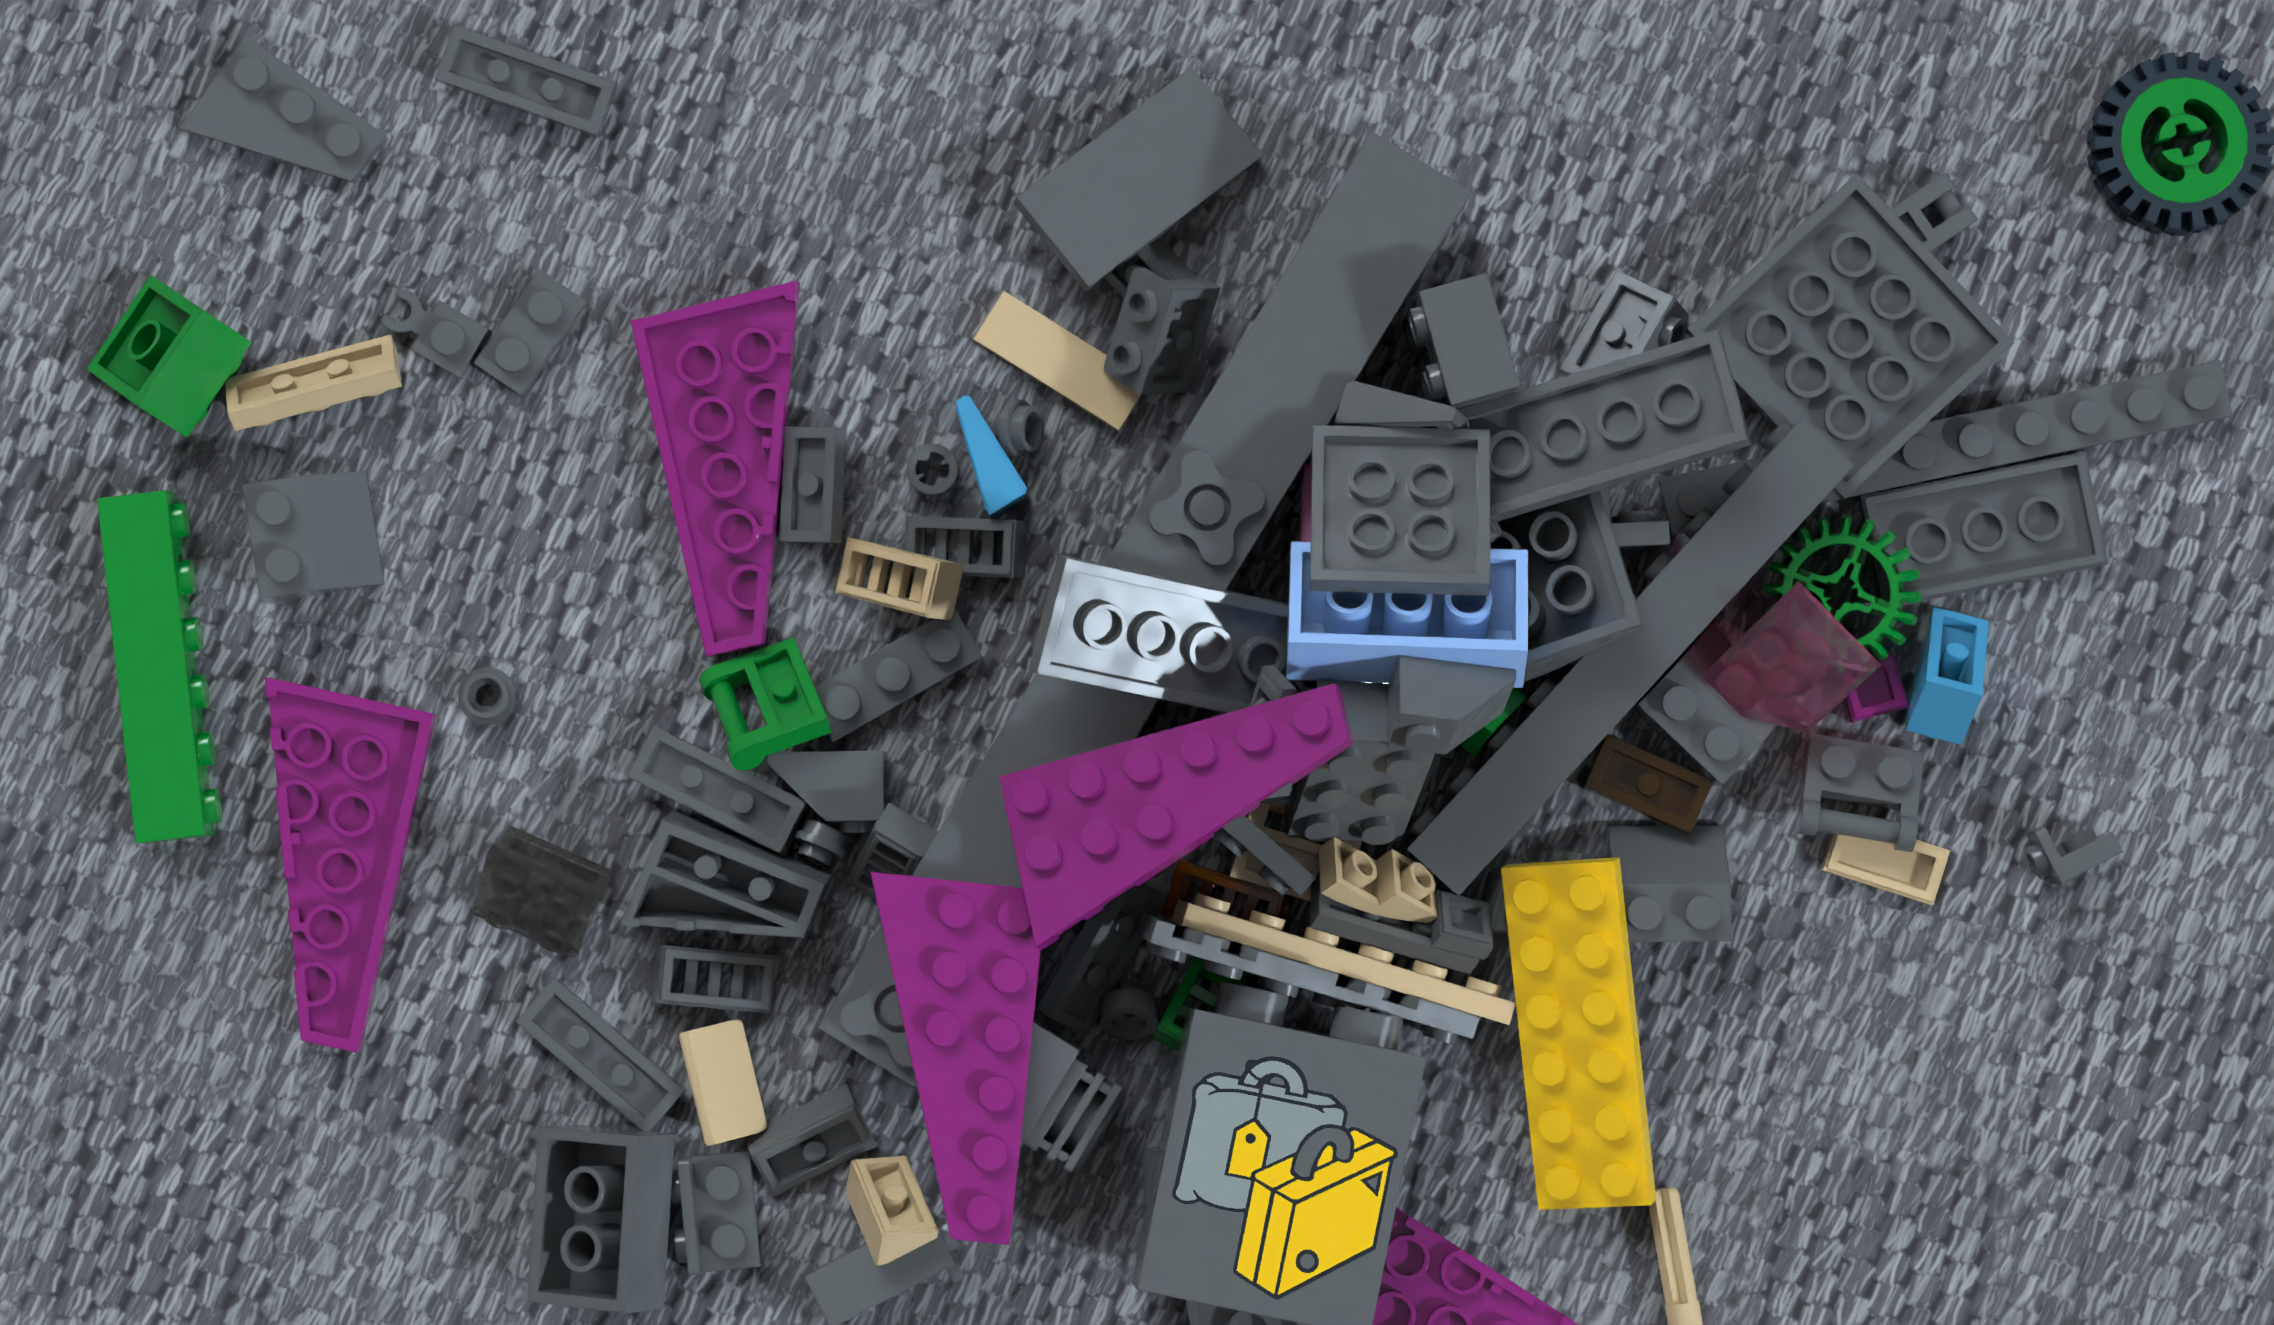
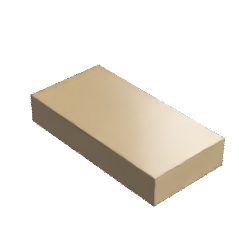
M1832 834L1821 871L1933 906L1950 850L1916 840L1913 852L1894 850L1892 843Z

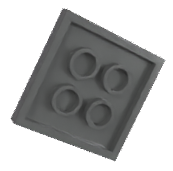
M1313 425L1310 591L1489 596L1491 584L1489 430Z

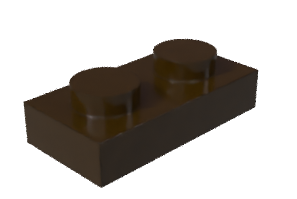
M1607 734L1584 789L1690 835L1714 780Z

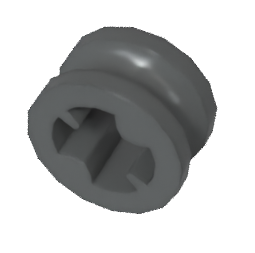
M926 444L918 447L911 454L907 462V475L911 485L917 492L925 496L938 497L946 494L954 487L958 479L959 467L955 456L948 448L940 444ZM932 454L939 455L944 458L941 462L942 467L949 465V474L947 478H937L934 486H927L921 482L925 478L924 474H916L917 465L919 462L928 463Z

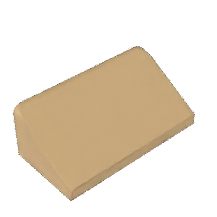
M734 1019L679 1033L705 1144L711 1146L765 1131L767 1129V1121L742 1021Z
M907 1156L851 1160L846 1194L876 1266L890 1263L937 1238V1226Z

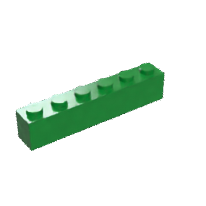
M167 490L97 498L135 843L150 844L215 836L214 823L222 821V804L218 789H210L207 766L215 765L216 750L212 732L203 731L201 709L209 707V688L205 674H197L195 651H202L203 635L199 618L190 616L188 594L196 593L197 583L194 564L191 559L184 560L182 537H189L190 519L185 502L178 503L177 494Z

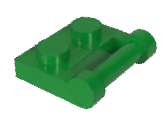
M794 637L713 665L703 671L699 677V683L705 697L713 701L729 741L727 746L728 757L732 766L737 770L746 771L753 769L763 761L765 756L831 733L828 718ZM747 683L751 687L766 725L753 731H749L734 693L738 686Z

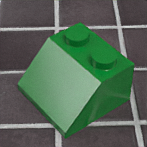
M150 275L87 370L142 410L185 437H188L195 425L200 423L208 414L212 400L227 378L237 371L242 363L243 354L252 342Z

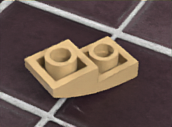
M1335 837L1318 848L1321 894L1352 908L1387 918L1430 923L1437 918L1434 873L1423 864L1415 862L1393 849L1375 860L1365 852L1357 850Z

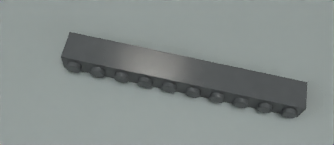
M1803 418L1799 419L1794 426H1791L1784 419L1761 444L1769 452L1754 470L1744 463L1721 488L1729 495L1714 513L1704 506L1682 530L1689 538V541L1675 556L1665 549L1642 574L1650 581L1645 589L1635 598L1643 627L1568 663L1571 669L1557 685L1547 678L1525 702L1533 710L1518 727L1508 720L1486 744V747L1493 754L1481 768L1477 770L1469 763L1447 787L1454 795L1448 804L1440 812L1430 806L1409 828L1408 832L1416 839L1409 845L1407 850L1458 896L1852 469L1854 464Z

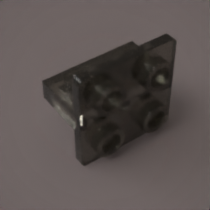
M509 825L499 844L493 843L487 852L472 912L495 928L513 931L537 942L548 951L563 953L572 958H577L583 948L589 924L611 884L614 870Z

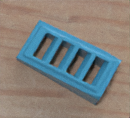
M964 395L956 400V411L984 508L989 517L993 519L1027 498L1029 491L971 397Z

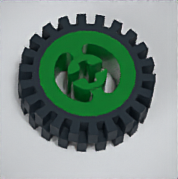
M2175 52L2162 54L2156 60L2151 61L2149 58L2139 63L2131 71H2127L2102 97L2103 100L2096 107L2091 120H2094L2092 128L2087 133L2086 144H2090L2091 153L2087 156L2088 167L2095 170L2097 178L2093 182L2097 191H2105L2109 197L2106 204L2114 212L2118 208L2127 215L2124 219L2126 222L2133 226L2141 223L2148 226L2146 232L2157 235L2163 231L2171 232V236H2184L2188 232L2196 231V234L2232 217L2250 202L2249 199L2259 191L2264 183L2262 177L2270 169L2273 158L2268 156V150L2274 145V132H2267L2266 123L2271 120L2268 108L2261 110L2256 101L2261 97V94L2255 86L2248 89L2241 82L2245 75L2235 68L2230 73L2222 68L2225 61L2215 57L2205 61L2200 59V53L2187 52L2184 56L2175 57ZM2184 108L2200 114L2212 127L2217 140V158L2212 171L2209 174H2204L2199 169V162L2208 153L2211 145L2210 140L2194 144L2184 154H2182L2180 148L2162 151L2152 160L2160 170L2174 176L2175 181L2160 176L2149 166L2142 151L2141 133L2147 117L2155 115L2160 119L2161 125L2152 135L2149 149L2166 144L2176 133L2179 140L2198 137L2207 129V126L2198 117L2186 114Z

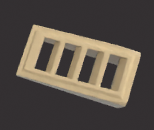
M847 537L835 593L927 618L950 620L954 614L963 566L955 562ZM868 555H872L874 559L868 587L864 588L861 586ZM891 560L894 561L892 567L887 593H885L883 591ZM912 566H914L916 569L909 598H906Z

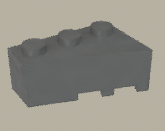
M672 810L661 820L621 926L673 927L676 930L694 931L695 929L721 930L736 934L804 938L814 924L833 873L788 855H781L763 845Z

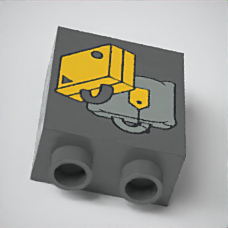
M1220 981L1214 1013L1187 1008L1131 1282L1140 1291L1306 1325H1372L1426 1057L1397 1051L1404 1019L1335 1005L1329 1036H1322L1283 1027L1289 996Z

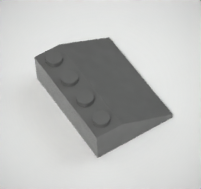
M1601 490L1497 521L1502 534L1490 543V549L1528 550V655L1524 682L1544 676L1643 627Z

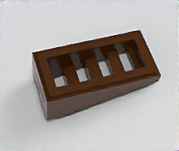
M1179 859L1170 886H1172L1165 899L1161 911L1162 915L1173 917L1177 900H1187L1194 877L1203 880L1199 894L1213 897L1216 885L1225 887L1221 900L1231 903L1228 911L1229 915H1232L1239 892L1247 894L1248 896L1241 918L1249 920L1252 910L1258 911L1261 900L1270 902L1266 914L1284 919L1286 923L1293 902V896L1285 894L1283 897L1275 890Z

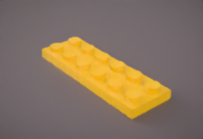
M1620 857L1507 864L1501 868L1538 1210L1652 1205L1656 1201Z

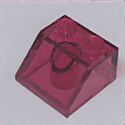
M1798 581L1738 638L1702 676L1742 717L1809 732L1881 664Z

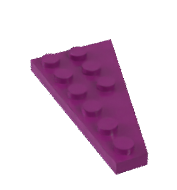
M265 677L266 695L269 698L272 729H270L271 746L275 756L278 787L276 789L284 877L287 879L290 908L288 910L290 932H292L296 968L294 978L300 1039L305 1042L359 1053L363 1045L437 714Z

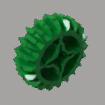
M1850 515L1842 516L1840 533H1833L1829 518H1820L1818 520V527L1821 537L1814 539L1807 527L1801 526L1798 528V537L1805 546L1798 550L1793 544L1784 541L1780 549L1784 554L1792 558L1788 567L1771 561L1768 566L1771 572L1784 575L1782 585L1773 583L1764 585V593L1781 595L1782 604L1771 605L1766 608L1767 616L1777 617L1785 614L1788 622L1778 626L1774 631L1775 635L1778 638H1783L1795 631L1799 637L1792 643L1790 652L1793 655H1799L1808 644L1812 645L1815 648L1810 656V665L1815 667L1821 665L1826 652L1833 653L1832 668L1834 671H1843L1845 654L1852 653L1857 669L1866 668L1867 658L1864 650L1870 647L1879 660L1883 661L1888 658L1887 649L1880 641L1887 636L1893 643L1903 645L1906 638L1902 633L1893 628L1896 622L1899 620L1907 625H1915L1917 622L1915 615L1902 612L1904 601L1910 603H1920L1922 601L1921 593L1914 591L1904 592L1903 584L1904 582L1919 579V571L1917 569H1910L1900 572L1897 566L1911 556L1909 549L1903 548L1890 555L1886 550L1894 542L1896 535L1891 531H1887L1880 537L1877 543L1871 540V537L1875 531L1876 523L1868 519L1862 525L1860 534H1853L1854 522L1853 517ZM1837 545H1852L1847 559H1844L1840 569L1832 575L1822 576L1803 569L1814 555L1824 549ZM1868 552L1881 563L1887 574L1890 584L1889 602L1870 594L1863 586L1862 574ZM1854 565L1850 579L1854 581L1855 585L1850 589H1857L1858 597L1870 601V606L1860 602H1844L1841 609L1836 611L1832 621L1836 608L1830 602L1835 598L1828 597V590L1815 585V582L1819 581L1831 585V583L1841 584L1845 577H1849ZM1797 585L1814 592L1822 600L1823 614L1820 620L1822 623L1818 633L1810 629L1798 610L1796 602ZM1860 610L1883 618L1872 632L1862 638L1849 642L1834 641L1838 628H1841L1845 618L1852 612Z

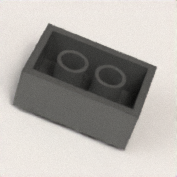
M1488 273L1418 292L1411 309H1409L1410 315L1406 316V322L1403 323V330L1411 356L1421 354L1426 371L1422 372L1421 378H1418L1422 398L1460 409L1515 392L1519 387V382Z
M1317 680L1314 689L1334 683L1341 688L1353 745L1294 783L1293 805L1284 804L1287 837L1308 838L1315 842H1325L1335 837L1339 840L1364 841L1371 845L1400 843L1435 753L1416 754L1405 749L1387 747L1388 684Z
M584 1125L539 1126L527 1302L619 1313L664 1309L675 1134Z

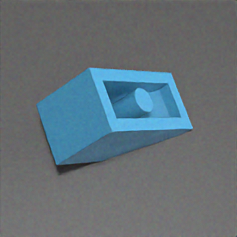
M1933 606L1909 694L1907 731L1922 734L1932 739H1941L1962 745L1983 696L1988 620Z

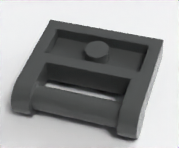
M1811 733L1807 740L1797 818V834L1815 836L1817 831L1892 843L1894 850L1913 852L1918 833L1917 816L1925 752ZM1827 798L1897 810L1896 821L1821 808L1820 799Z

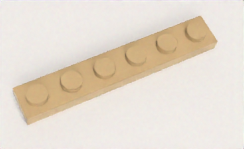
M1197 893L1194 904L1180 899L1177 900L1171 921L1181 926L1506 1025L1510 1024L1516 1003L1499 997L1502 988L1500 985L1471 976L1468 977L1466 987L1445 981L1447 969L1419 960L1414 961L1412 970L1391 964L1394 953L1363 943L1360 944L1358 954L1337 948L1339 936L1306 927L1303 937L1282 931L1285 923L1284 919L1252 910L1249 920H1245L1228 914L1231 903Z

